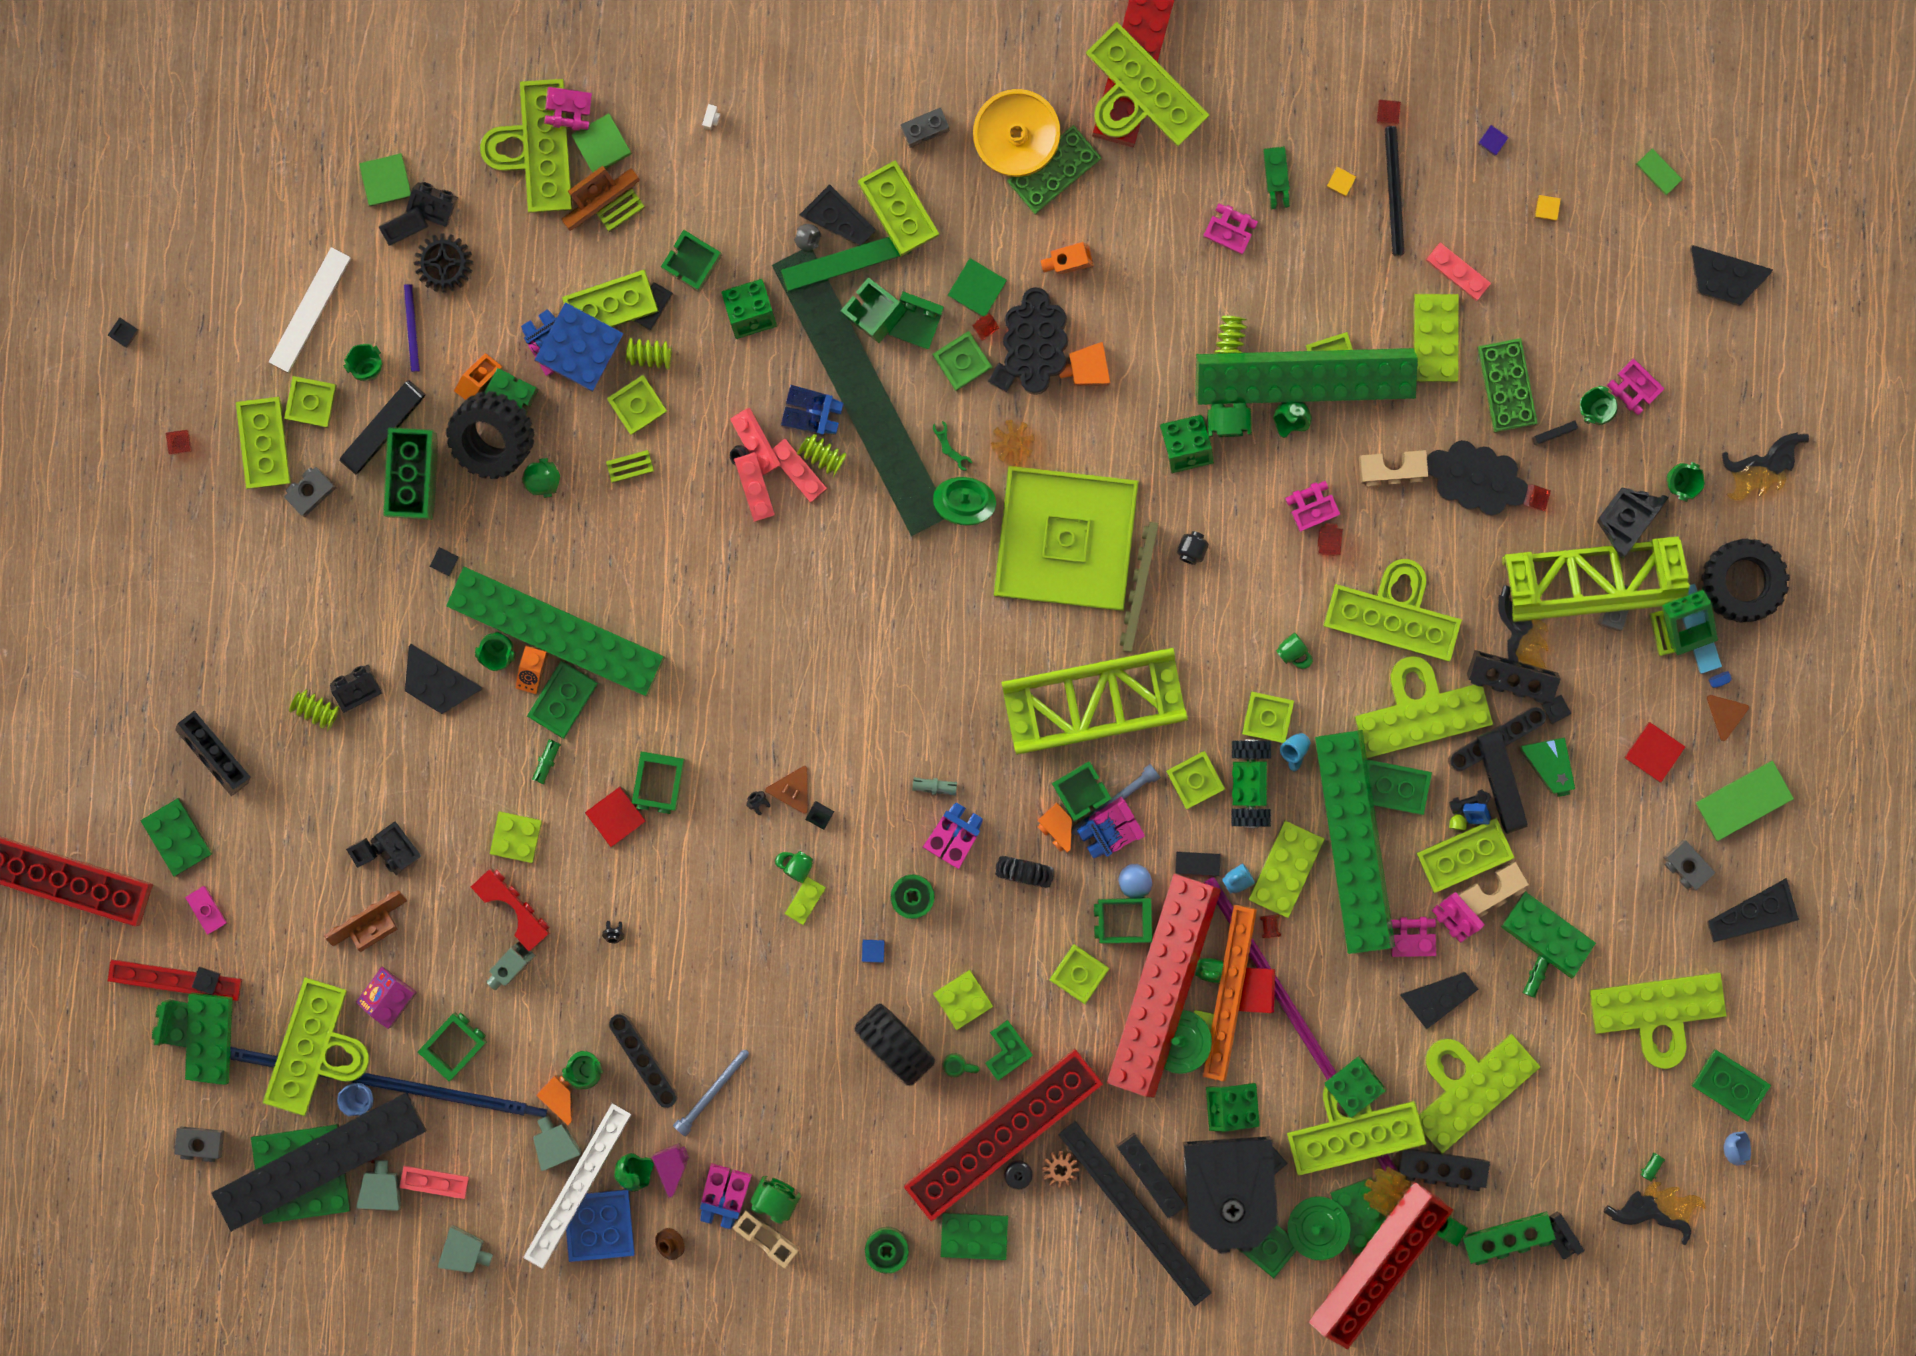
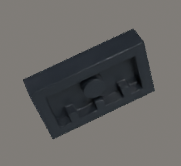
M418 182L412 188L406 212L418 207L424 219L447 227L454 205L458 202V197L448 190L433 188V185L430 183Z
M369 665L358 666L352 673L346 676H338L330 683L331 692L343 713L382 694V689L372 674Z
M396 821L377 833L370 840L375 853L382 856L385 860L386 868L390 872H394L395 875H398L403 869L421 857Z
M1557 1211L1549 1216L1556 1239L1552 1241V1244L1561 1258L1566 1259L1574 1253L1576 1255L1585 1251L1561 1213Z

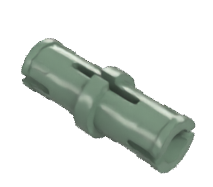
M914 777L912 791L932 793V795L937 793L956 796L957 782L941 781L938 778H933L932 780Z

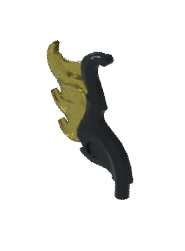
M1797 432L1785 435L1775 441L1763 457L1754 455L1738 462H1732L1729 460L1727 452L1722 453L1723 465L1732 473L1736 482L1735 491L1726 495L1732 500H1741L1747 497L1753 489L1759 488L1761 491L1758 496L1760 497L1770 489L1774 482L1778 484L1777 491L1783 488L1786 483L1784 469L1792 471L1794 467V448L1798 443L1809 442V434H1798Z
M1503 585L1501 595L1498 596V613L1503 623L1511 632V637L1507 640L1508 659L1546 669L1539 651L1542 647L1546 651H1549V648L1539 631L1543 629L1545 632H1549L1547 625L1538 619L1513 622V602L1509 598L1511 589L1509 586Z
M1653 1182L1645 1189L1644 1196H1641L1639 1191L1632 1194L1622 1209L1615 1210L1607 1205L1603 1211L1612 1217V1220L1627 1225L1639 1224L1649 1219H1655L1659 1225L1679 1229L1683 1233L1681 1244L1686 1245L1691 1236V1228L1689 1226L1690 1214L1697 1206L1705 1209V1203L1700 1197L1695 1195L1677 1197L1675 1192L1680 1190L1679 1187H1669L1663 1191H1657V1187L1661 1185V1182Z

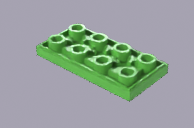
M1073 125L1061 135L1056 154L1044 168L1031 175L1011 177L1007 182L1030 210L1037 214L1102 158Z
M1521 338L1478 346L1494 432L1538 424Z
M1770 761L1695 802L1715 840L1719 841L1794 798L1774 762Z

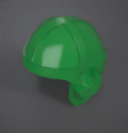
M371 344L355 345L345 357L344 361L346 364L343 366L347 373H352L355 379L373 381L382 370L383 362L379 357L381 352L377 346L373 347Z
M1594 387L1580 399V412L1585 423L1603 425L1616 417L1618 403L1616 398L1608 392L1609 389L1607 387Z
M1281 402L1275 410L1273 420L1278 434L1282 438H1286L1292 431L1303 432L1308 430L1311 425L1312 416L1304 402Z
M548 458L539 459V462L530 463L523 472L522 483L531 494L550 498L552 494L557 492L560 473L553 462H548Z
M1693 462L1690 465L1680 463L1667 473L1666 482L1670 492L1679 496L1678 499L1688 502V499H1694L1704 489V473L1700 469L1699 464Z
M500 632L484 636L479 648L476 647L475 658H477L478 662L492 671L506 668L511 662L515 661L516 655H514V646L511 640Z
M579 1051L573 1054L566 1068L562 1069L564 1080L568 1081L573 1087L583 1090L597 1085L601 1079V1073H603L598 1058L588 1051Z
M634 1153L626 1154L616 1163L615 1180L628 1191L643 1189L649 1186L654 1162L650 1158H641Z

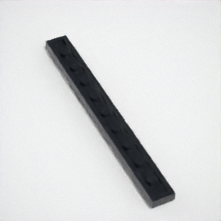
M1073 1121L1058 1133L1060 1138L1192 1304L1196 1306L1212 1293L1078 1123Z

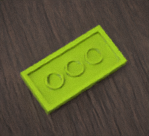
M896 160L858 180V185L900 256L939 236V232Z
M641 270L562 297L564 304L566 302L611 327L659 312L646 270Z
M1414 294V350L1418 357L1417 382H1458L1459 294Z
M280 397L236 402L246 489L291 484Z
M1497 818L1490 820V824L1478 825L1416 853L1433 893L1514 858Z
M1284 820L1248 900L1289 918L1324 842V838Z

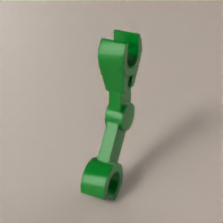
M942 421L944 430L941 432L937 431L935 424H933V431L941 442L942 452L955 460L961 470L967 471L966 468L961 466V461L968 460L971 464L972 461L967 456L962 457L951 448L947 439L946 423Z

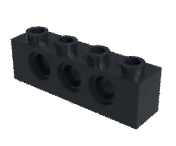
M1474 650L1467 672L1468 679L1474 685L1492 686L1493 690L1499 692L1511 691L1517 697L1525 698V696L1534 698L1536 702L1546 704V702L1553 703L1561 680L1558 672ZM1490 669L1498 670L1495 676L1486 675ZM1511 675L1519 676L1515 682L1507 681ZM1533 680L1539 681V685L1535 688L1528 686Z
M195 710L177 723L175 731L231 797L249 783L250 775Z
M1132 1133L1116 1145L1168 1219L1186 1207L1135 1133Z
M1408 1148L1400 1150L1398 1174L1402 1176L1403 1180L1415 1181V1178L1424 1179V1183L1437 1184V1181L1446 1182L1445 1186L1458 1188L1459 1184L1467 1185L1469 1190L1480 1191V1188H1487L1490 1162L1484 1159ZM1419 1161H1426L1427 1168L1424 1172L1416 1170V1165ZM1442 1164H1447L1449 1167L1446 1175L1438 1174V1167ZM1464 1167L1470 1169V1175L1466 1179H1462L1459 1175L1460 1170Z

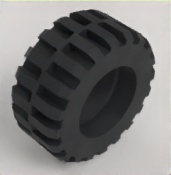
M489 391L487 394L480 392L475 396H470L453 413L446 429V436L449 438L447 440L448 448H452L451 454L454 459L457 458L459 460L458 464L462 468L466 467L469 469V473L473 475L477 473L479 474L478 477L485 479L488 476L490 479L509 476L527 458L534 444L532 438L535 435L534 429L530 428L532 425L530 417H526L525 414L527 412L523 407L520 408L517 405L518 402L514 399H507L508 396L504 394L498 396L496 392ZM476 423H486L497 429L504 439L505 448H496L484 442L477 432Z
M1739 539L1720 546L1717 551H1714L1709 556L1710 559L1705 563V572L1701 577V581H1704L1702 590H1704L1714 607L1713 611L1723 615L1729 621L1733 620L1740 623L1762 620L1777 611V607L1782 605L1785 600L1783 598L1784 595L1788 594L1789 587H1787V581H1790L1789 574H1786L1785 570L1788 568L1787 564L1780 559L1782 555L1778 551L1775 552L1772 549L1773 546L1768 543L1764 544L1761 540ZM1741 560H1749L1756 563L1761 568L1765 579L1762 593L1751 601L1737 600L1730 594L1726 585L1728 569L1734 563Z
M882 1003L876 1004L856 1023L854 1030L861 1040L907 1086L914 1085L934 1066L935 1058Z

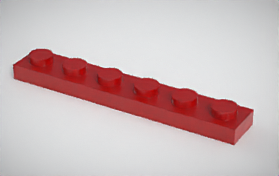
M114 959L110 961L108 982L188 994L192 992L209 994L192 988L197 972ZM220 975L213 995L233 997V1000L238 1001L242 979Z

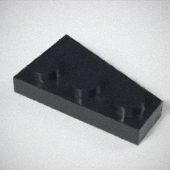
M830 184L799 214L800 217L859 246L863 245L876 232Z
M1462 972L1399 995L1425 1029H1428L1479 989L1466 972Z

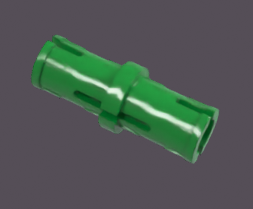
M548 739L542 756L538 758L539 764L532 780L545 784L551 766L554 767L555 763L553 761L561 746L560 743Z
M1538 955L1533 969L1529 971L1530 976L1522 992L1532 998H1536L1542 981H1545V974L1550 964L1540 955Z

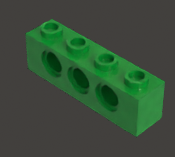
M1547 1211L1463 1236L1470 1263H1475L1476 1265L1489 1262L1488 1259L1497 1257V1259L1509 1257V1253L1518 1251V1253L1530 1251V1247L1535 1245L1545 1247L1551 1245L1553 1240H1556ZM1529 1228L1537 1231V1235L1532 1239L1524 1235L1525 1231ZM1508 1234L1516 1237L1515 1242L1511 1245L1503 1241L1504 1237ZM1487 1240L1495 1244L1494 1248L1490 1251L1484 1250L1482 1247L1483 1243Z

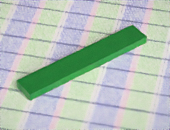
M886 237L783 269L781 274L787 292L901 256L890 237Z

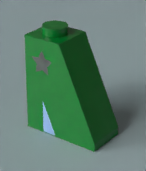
M1565 738L1519 746L1520 752L1550 793H1557V797L1570 795V790L1575 789Z

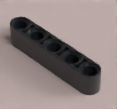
M410 380L406 381L343 453L339 461L357 475L387 442L388 428H399L424 399L426 394Z
M1530 708L1493 730L1499 729L1505 746L1542 726L1546 721V714L1541 708ZM1533 711L1538 712L1540 715V720L1536 724L1530 721V714ZM1514 722H1518L1521 725V731L1518 734H1514L1511 731V725ZM1477 739L1450 754L1448 763L1452 769L1462 771L1482 760L1481 755L1476 756L1473 753L1474 745L1478 744ZM1459 754L1464 757V764L1461 767H1457L1454 764V758Z
M1499 729L1477 736L1483 763L1505 833L1509 834L1528 827L1501 732Z
M624 1013L614 1015L610 1019L609 1026L657 1103L663 1108L672 1107L678 1099L675 1088L630 1018ZM616 1018H623L625 1020L626 1026L624 1029H617L615 1027L614 1021ZM627 1037H635L638 1041L637 1046L634 1048L628 1047L626 1044ZM639 1055H646L649 1058L647 1066H641L638 1063ZM652 1073L660 1075V1084L654 1085L650 1082V1075ZM670 1092L673 1096V1101L665 1103L661 1098L662 1093Z

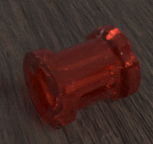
M1279 914L1260 916L1264 932L1262 938L1281 936L1277 921Z

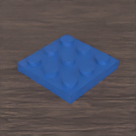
M565 302L534 361L593 392L624 333Z
M627 1189L594 1192L585 1195L566 1229L569 1262L635 1256L630 1195Z

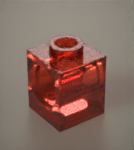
M1325 523V527L1319 528L1317 554L1341 555L1343 529L1338 528V524Z

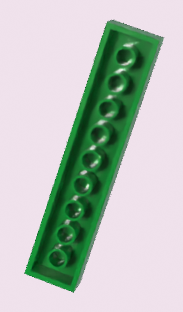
M1414 348L1196 354L1195 396L1198 405L1416 399L1418 357Z
M463 567L446 604L448 608L647 697L665 659V656L467 567Z
M1363 730L1317 736L1315 741L1348 954L1391 949L1395 947Z

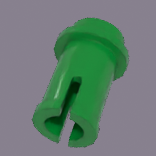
M1653 1152L1645 1168L1641 1169V1176L1652 1182L1653 1179L1657 1178L1655 1175L1663 1162H1665V1159Z

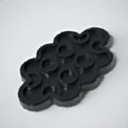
M1038 287L1030 288L1024 293L1021 306H1015L1008 310L1005 315V325L1009 331L1003 338V345L1008 351L1004 361L1006 370L1014 377H1021L1023 388L1026 392L1033 395L1045 392L1049 387L1050 377L1057 376L1065 370L1067 360L1063 351L1069 342L1068 336L1063 330L1067 323L1066 313L1058 305H1051L1047 292Z
M1461 440L1451 445L1448 452L1436 450L1427 456L1428 474L1438 479L1436 485L1437 493L1445 500L1452 501L1457 499L1461 507L1471 510L1478 507L1482 513L1493 516L1502 512L1506 504L1518 506L1526 502L1529 497V486L1524 480L1516 477L1518 467L1514 459L1505 455L1497 457L1493 449L1483 446L1476 449L1472 443Z

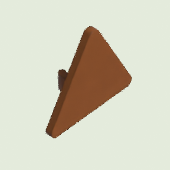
M1708 695L1707 701L1721 741H1726L1749 710V705Z
M802 766L766 787L765 792L806 814L808 812L807 767Z

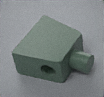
M520 941L517 942L490 969L492 976L486 981L487 984L494 990H497L501 984L506 986L536 955L532 951H528Z
M549 1115L537 1120L542 1132L535 1135L533 1139L541 1171L582 1154L581 1149L563 1123L554 1127Z
M376 1159L375 1171L364 1173L357 1208L395 1211L401 1209L398 1173L388 1172V1160Z
M452 1225L449 1229L437 1268L473 1273L477 1263L489 1267L493 1254L481 1251L484 1244L482 1239Z

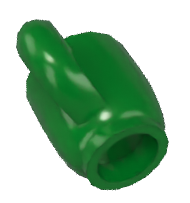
M1295 632L1287 637L1276 650L1286 664L1288 662L1292 663L1300 669H1306L1312 665L1313 658L1308 653V648ZM1304 654L1306 655V659L1304 661L1295 662Z
M801 851L795 854L782 852L776 856L775 864L789 877L804 883L811 871L814 859ZM787 857H791L786 867L783 866V861Z
M1212 958L1199 959L1195 976L1207 982L1220 984L1224 961Z
M958 1053L947 1055L942 1063L944 1073L952 1078L959 1077L964 1072L977 1074L980 1071L977 1065L966 1064L964 1057Z

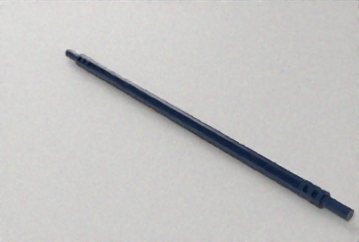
M231 1047L230 1060L274 1068L278 1058L275 1055L238 1049L236 1047ZM364 1073L359 1079L351 1081V1083H362L367 1086L407 1092L409 1094L493 1109L505 1113L519 1114L521 1116L528 1114L544 1118L547 1116L548 1109L527 1106V1103L494 1098Z

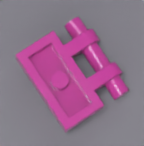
M548 87L545 110L554 111L553 116L545 115L544 123L553 125L556 128L564 126L571 127L572 130L576 131L580 129L588 130L589 121H582L581 115H590L592 93ZM562 112L573 114V119L562 118Z
M1218 203L1215 211L1223 215L1221 219L1212 216L1203 237L1243 255L1252 234L1244 230L1246 226L1255 229L1258 221L1250 218L1251 215L1246 213L1243 215L1233 210V207L1229 205L1226 207ZM1228 218L1240 222L1239 227L1237 228L1227 223Z
M1634 358L1617 374L1623 380L1619 385L1613 379L1607 384L1612 390L1611 393L1615 397L1618 396L1626 404L1625 407L1637 415L1644 410L1638 404L1641 400L1649 405L1665 389ZM1627 386L1637 394L1634 398L1624 391Z
M1326 481L1318 484L1315 482L1309 488L1300 492L1299 490L1292 492L1293 495L1285 498L1288 506L1294 503L1298 505L1299 509L1291 513L1299 532L1340 515L1332 494L1323 497L1321 493L1329 489ZM1314 495L1317 501L1305 505L1303 499Z
M1456 892L1432 909V912L1437 916L1438 922H1442L1449 929V934L1453 938L1456 937L1460 943L1467 936L1470 937L1485 925Z
M1400 917V919L1392 920V927L1400 928V934L1394 935L1395 947L1391 948L1392 957L1436 956V934H1427V928L1436 927L1435 919H1427V917L1407 919V917ZM1407 928H1419V934H1407Z

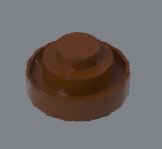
M665 1228L657 1233L655 1244L664 1258L675 1260L683 1255L685 1244L682 1236L676 1230Z

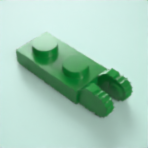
M1285 147L1263 149L1267 193H1269L1271 209H1276L1277 206L1275 192H1283V205L1285 208H1289L1288 191L1290 188Z

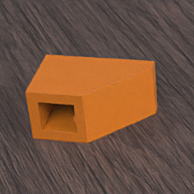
M1056 802L1038 819L1040 824L1037 827L1045 836L1050 833L1055 839L1052 843L1060 852L1065 850L1068 853L1071 850L1072 818Z

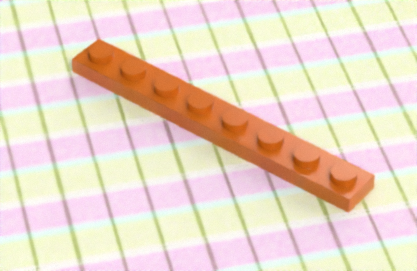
M1234 905L1211 1029L1212 1047L1205 1062L1203 1077L1219 1081H1226L1257 912V909L1240 905Z

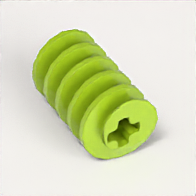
M1229 315L1222 316L1221 320L1226 324L1219 326L1224 333H1219L1218 338L1223 341L1216 342V346L1221 348V350H1216L1214 354L1243 353L1237 347L1244 346V343L1239 341V338L1246 337L1240 330L1247 329L1248 326L1242 324V321L1247 319Z
M629 338L626 350V364L629 359L632 366L638 360L640 367H643L647 361L650 368H652L654 362H656L657 368H661L663 363L666 369L670 368L672 346L668 348L667 341H664L662 347H660L658 340L651 346L650 340L647 339L645 345H642L641 339H638L635 345L632 338Z
M816 433L811 437L807 436L797 455L805 452V460L812 456V465L819 461L818 468L822 469L827 466L826 474L834 471V477L845 461L846 453L844 452L838 456L839 448L830 451L832 444L829 443L824 447V439L822 438L817 442Z
M307 689L302 693L298 691L290 705L289 712L292 713L297 709V716L300 717L304 714V720L306 721L312 718V724L314 725L320 721V728L324 729L328 725L327 731H329L338 715L339 706L332 710L330 709V701L324 706V698L321 697L316 702V694L313 693L310 697H307Z

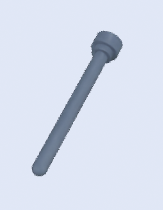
M1149 764L1144 768L1145 771L1141 773L1142 776L1087 817H1091L1094 813L1119 797L1126 799L1147 782H1156L1161 777L1153 766ZM1084 819L1072 827L1071 833L1073 835H1078L1077 829L1086 823Z
M742 1050L689 1114L685 1118L682 1117L681 1120L678 1119L673 1124V1127L686 1137L690 1133V1128L693 1126L692 1122L749 1056L747 1050Z

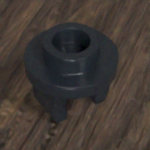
M755 791L747 798L746 806L751 810L754 809L758 815L762 814L759 810L761 804H765L768 808L771 807L763 791Z
M610 921L606 922V930L603 931L602 937L608 943L616 944L624 939L622 922L618 923L616 929L611 928Z

